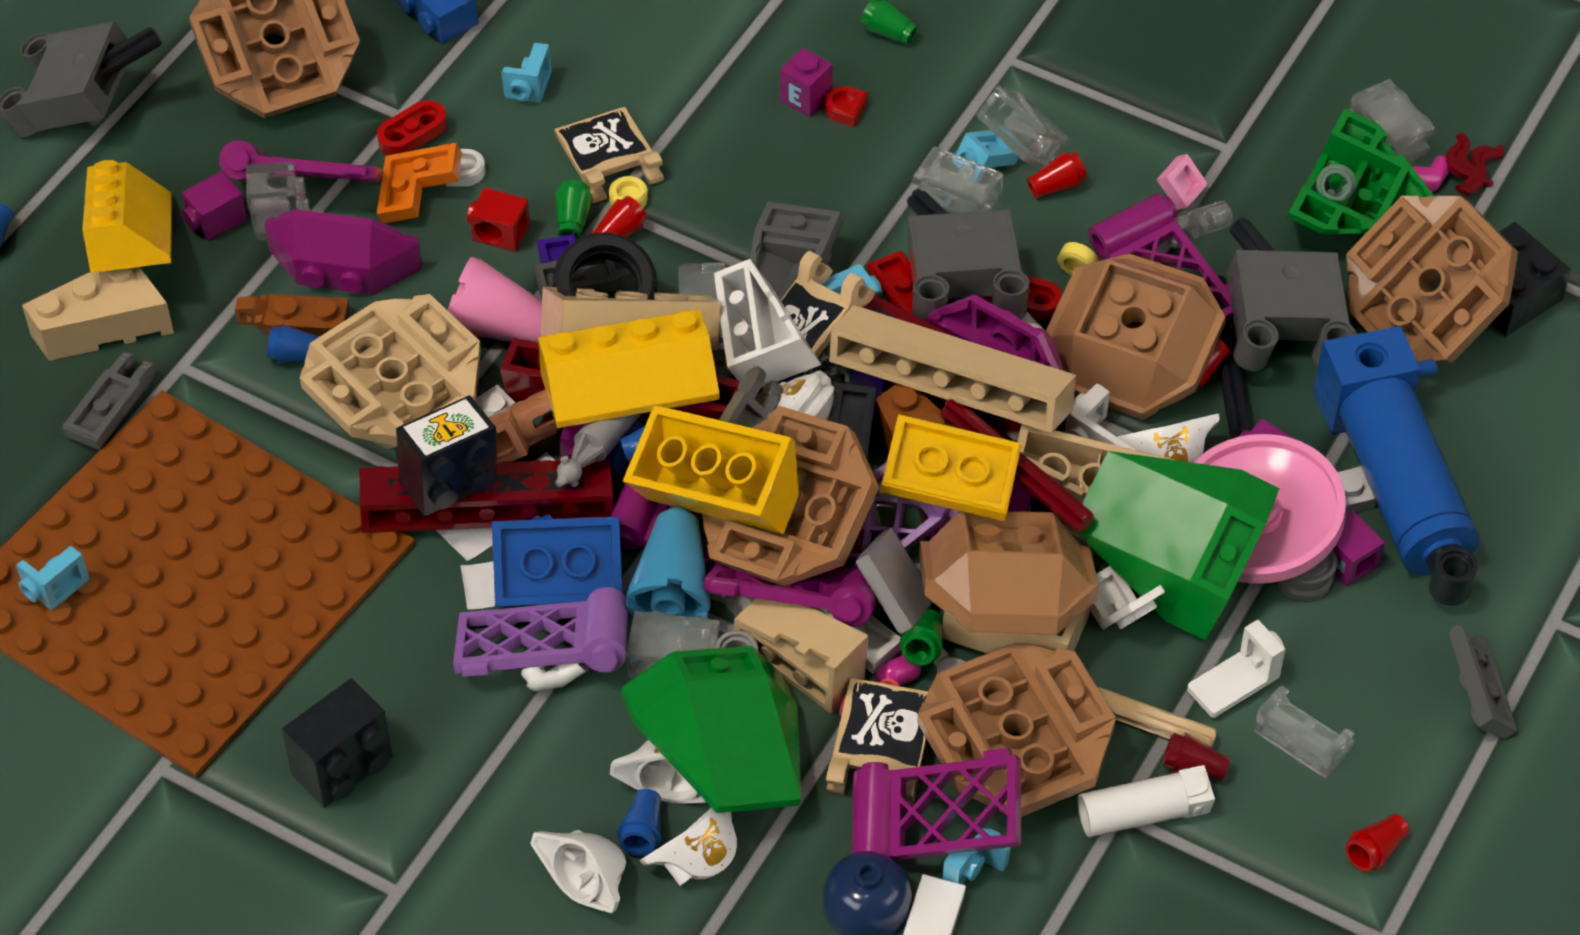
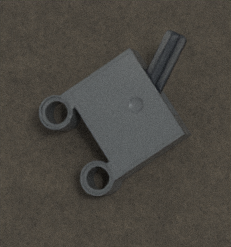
M115 21L53 34L45 32L34 34L23 43L20 49L22 57L35 72L28 91H25L21 86H16L8 89L0 96V114L20 137H28L41 130L83 122L96 126L105 118L126 66L160 47L162 44L160 36L154 28L147 27L128 39Z
M914 190L912 195L907 198L908 207L918 215L908 216L907 245L913 278L912 314L928 322V315L933 310L948 305L949 299L957 298L961 300L975 294L979 297L993 296V305L1000 309L1009 310L1020 320L1023 319L1027 314L1029 279L1021 271L1011 210L948 214L926 191Z
M1243 217L1230 227V234L1244 249L1235 251L1227 271L1237 338L1233 356L1235 362L1240 367L1249 371L1263 369L1269 362L1278 340L1317 341L1312 351V359L1318 367L1323 341L1357 334L1355 329L1349 324L1337 253L1275 251L1250 220Z

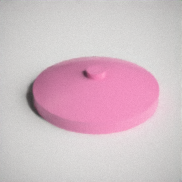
M1246 435L1214 446L1194 462L1241 469L1280 488L1267 523L1238 580L1239 582L1262 584L1294 578L1323 561L1340 539L1346 520V499L1343 483L1334 466L1313 447L1293 438L1280 435Z

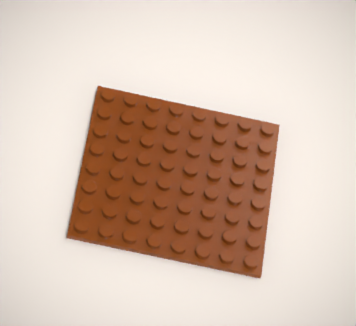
M161 390L0 548V653L195 778H198L415 545V539L402 531L362 533L360 507ZM69 546H72L82 554L90 580L52 611L39 600L35 603L30 601L18 586L21 579L16 565L24 560L39 572L51 558L60 555Z

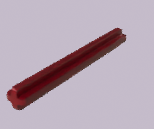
M953 399L947 400L945 406L940 411L942 418L952 427L1005 439L971 409L956 403ZM1020 452L1014 479L1074 531L1085 532L1089 529L1090 524L1094 520L1093 513Z

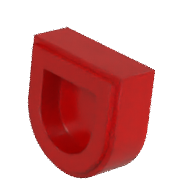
M847 86L831 89L825 96L826 115L835 122L854 127L868 102V92Z

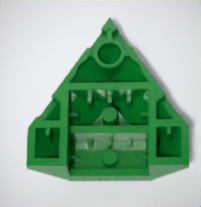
M1344 108L1305 186L1301 188L1287 218L1321 234H1366L1401 196L1429 197L1434 195L1403 154L1397 155L1386 141L1388 135L1379 124ZM1332 164H1341L1348 167L1356 179L1354 193L1349 199L1340 203L1319 194L1316 186L1319 173L1322 169ZM1338 174L1330 176V182L1333 184H1340L1344 180Z

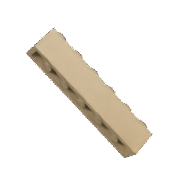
M855 305L831 327L829 362L940 398L953 399L956 403L1049 433H1053L1073 410L1075 374Z

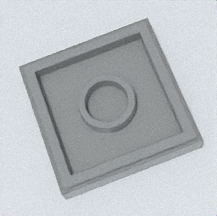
M891 527L878 534L856 560V564L897 632L901 634L914 627L932 601L924 595L922 577Z

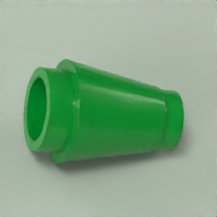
M870 0L860 19V23L866 26L867 31L906 45L912 41L918 29V25L914 24L888 0Z
M564 181L555 192L559 236L575 234L576 240L581 238L593 201L590 187L582 181Z
M926 609L914 627L903 632L901 635L900 648L902 654L907 661L914 665H927L935 661L941 654L943 619L937 611Z

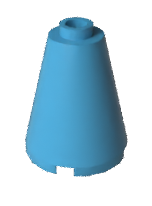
M672 507L658 515L626 592V609L634 618L645 624L654 626V621L660 620L668 622V629H683L694 627L707 619L711 600L709 591H706L704 588L707 572L698 518L688 509Z

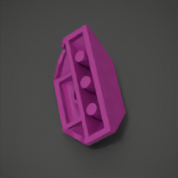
M295 209L280 214L275 218H267L264 224L269 251L297 285L374 295L420 271L423 265L419 238L412 235L405 236L397 229L373 219Z
M975 294L933 310L928 315V323L960 339L1063 371L1056 339L1052 338L1045 330L1035 328L1020 320L1011 311L1000 309Z

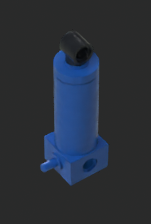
M1401 326L1323 341L1313 393L1331 435L1346 432L1404 567L1410 573L1418 575L1431 574L1428 585L1429 592L1439 603L1448 606H1457L1464 603L1470 596L1478 569L1477 560L1472 554L1480 543L1479 533L1415 394L1418 378L1437 373L1436 362L1433 359L1417 362Z

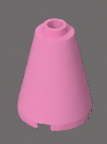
M470 257L458 282H460L456 295H452L448 311L475 337L511 342L513 338L538 342V337L542 336L540 335L542 300L483 260Z

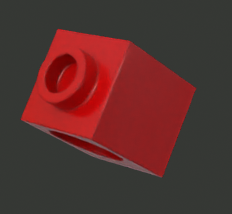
M484 187L478 200L471 202L467 212V223L471 225L472 241L516 252L530 226L528 199Z

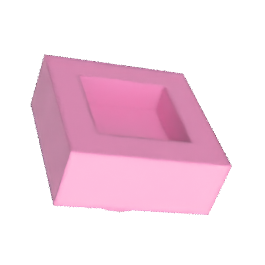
M1188 154L1177 156L1157 178L1158 183L1173 201L1177 210L1187 208L1208 185Z

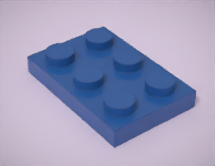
M619 517L492 521L495 607L587 601L593 591L603 587L615 588L622 592Z

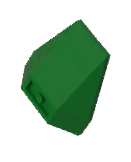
M1107 451L1082 502L1093 513L1094 520L1085 532H1075L1140 597L1161 585L1165 592L1153 599L1157 605L1153 610L1167 623L1205 641L1231 597L1267 523L1280 488L1241 469Z
M753 646L673 651L622 687L620 694L634 725L716 813L800 805L801 778L798 705L783 674Z

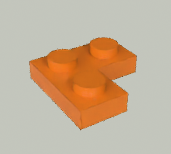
M457 143L385 156L377 207V216L383 224L418 218L422 188L458 182L462 151Z

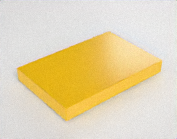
M898 414L880 492L1005 521L1022 443Z

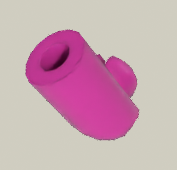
M1437 156L1430 167L1413 166V169L1431 192L1436 191L1450 172L1445 156Z
M902 654L900 657L888 661L886 665H880L876 671V680L880 682L882 679H893L901 687L918 679L921 673V666L910 663Z

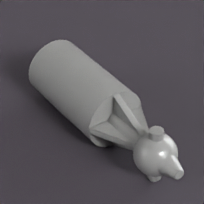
M641 414L586 423L574 437L575 445L572 458L569 459L568 456H563L560 459L561 463L557 468L556 486L562 487L565 484H571L572 487L579 484L578 480L582 475V467L603 461L618 444L620 438H623L639 419Z

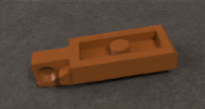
M266 294L260 295L259 298L256 296L237 297L235 314L238 324L255 325V328L264 330L265 335H269L270 327L280 328L281 324L316 336H322L348 319L350 306L348 298Z

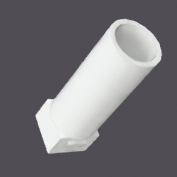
M1205 765L1179 770L1178 773L1080 793L1077 801L1086 836L1093 837L1171 819L1207 814L1211 811L1215 797Z

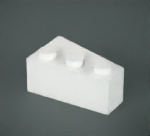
M750 259L714 273L717 299L721 302L720 321L727 368L738 381H741L747 371L754 366L762 368L767 374L762 383V387H764L770 381L778 382L822 365L769 282Z

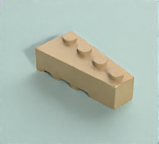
M543 287L540 329V335L542 336L700 309L709 334L711 349L718 350L721 302L710 295L654 293V300H647V294L634 291H619L615 293V298H608L609 295L607 293L595 292L594 289L577 288L576 296H564L557 291V287Z
M1024 424L1021 425L1017 441L1022 443L1021 453L1081 503L1107 451L1169 459L1056 430L1053 433H1049Z

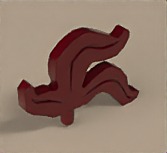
M1459 133L1456 136L1458 142L1446 152L1445 160L1452 174L1465 179L1463 184L1460 183L1455 187L1456 191L1468 197L1478 191L1483 184L1488 187L1493 186V181L1485 177L1487 172L1485 162L1499 160L1504 154V147L1501 144L1496 148L1487 145L1478 146L1471 152L1470 162L1466 155L1471 144L1464 133Z

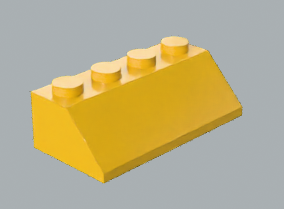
M103 160L87 167L82 231L91 273L171 263L172 192L127 162L117 163L114 160Z
M700 309L538 337L541 376L557 428L651 412L654 405L674 408L720 400L710 338Z
M654 405L623 482L650 501L673 507H683L689 511L784 534L799 497L795 440L788 436Z

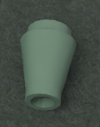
M1332 164L1322 169L1319 173L1316 186L1319 194L1340 203L1352 196L1356 188V179L1348 167L1341 164ZM1338 174L1344 180L1340 184H1333L1330 182V176Z

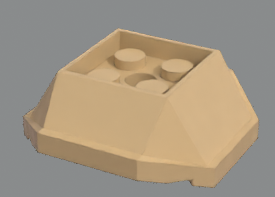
M430 294L414 296L413 299L375 301L310 343L305 365L300 375L301 388L351 437L372 441L386 449L397 447V427L469 395L476 402L481 356L480 340Z

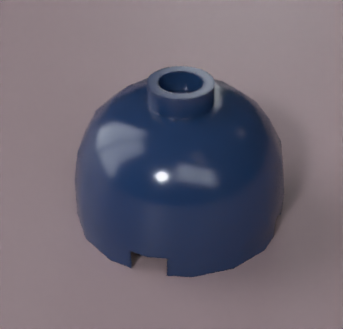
M873 851L856 852L842 858L830 870L823 888V910L826 920L839 935H897L907 924L912 907L910 880L902 866L889 856Z

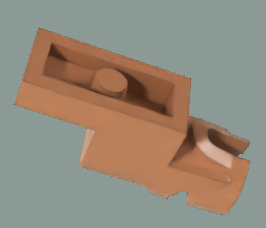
M546 389L488 417L496 426L497 463L512 462L528 455L530 445L552 436L557 430L561 429L556 427L552 411L542 417L543 419L540 424L535 425L533 419L551 410Z

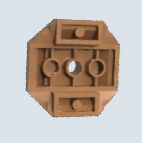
M199 0L189 16L190 26L215 91L264 119L335 97L360 44V39L345 0ZM270 34H277L284 41L278 45H272L264 38Z
M1401 196L1346 254L1347 271L1349 272V312L1367 332L1401 326L1417 362L1433 359L1437 365L1453 363L1510 304L1518 251L1462 196ZM1438 277H1441V283L1439 287L1432 292L1431 287L1433 282Z
M1125 254L1075 267L1046 332L1056 339L1063 371L1076 375L1074 397L1081 393L1086 394L1098 383L1110 391L1109 409L1145 420L1158 413L1159 409L1176 403L1196 392L1226 325V319L1203 277L1132 254ZM1131 322L1143 323L1142 326L1135 329L1126 327Z
M778 406L767 415L768 419L752 428L788 436L795 440L799 497L784 534L702 514V519L709 543L707 547L710 559L717 564L782 586H788L845 565L876 497L879 486L855 432L848 426Z
M959 511L930 541H920L919 558L924 595L942 610L956 615L957 622L969 632L1058 634L1069 625V619L1083 613L1097 601L1099 584L1090 547L1080 545L1052 512L1007 511L1005 521H1000Z
M1020 643L1010 644L937 673L925 702L921 705L917 719L918 725L941 764L983 759V751L1003 748L1011 749L1012 755H1017L1021 758V817L1096 786L1116 721L1114 713L1074 650L1057 648L1056 651L1036 645ZM1013 732H1015V733H1018V734H1021V735H1020V736H1013V735H1010V734H1008V733H1013ZM1007 769L995 770L983 784L995 797L1007 784ZM970 773V774H971L972 776L976 777V775H977L978 773ZM963 774L954 775L950 779L955 789L960 793L970 784V781ZM980 790L972 797L986 805H989L991 802Z

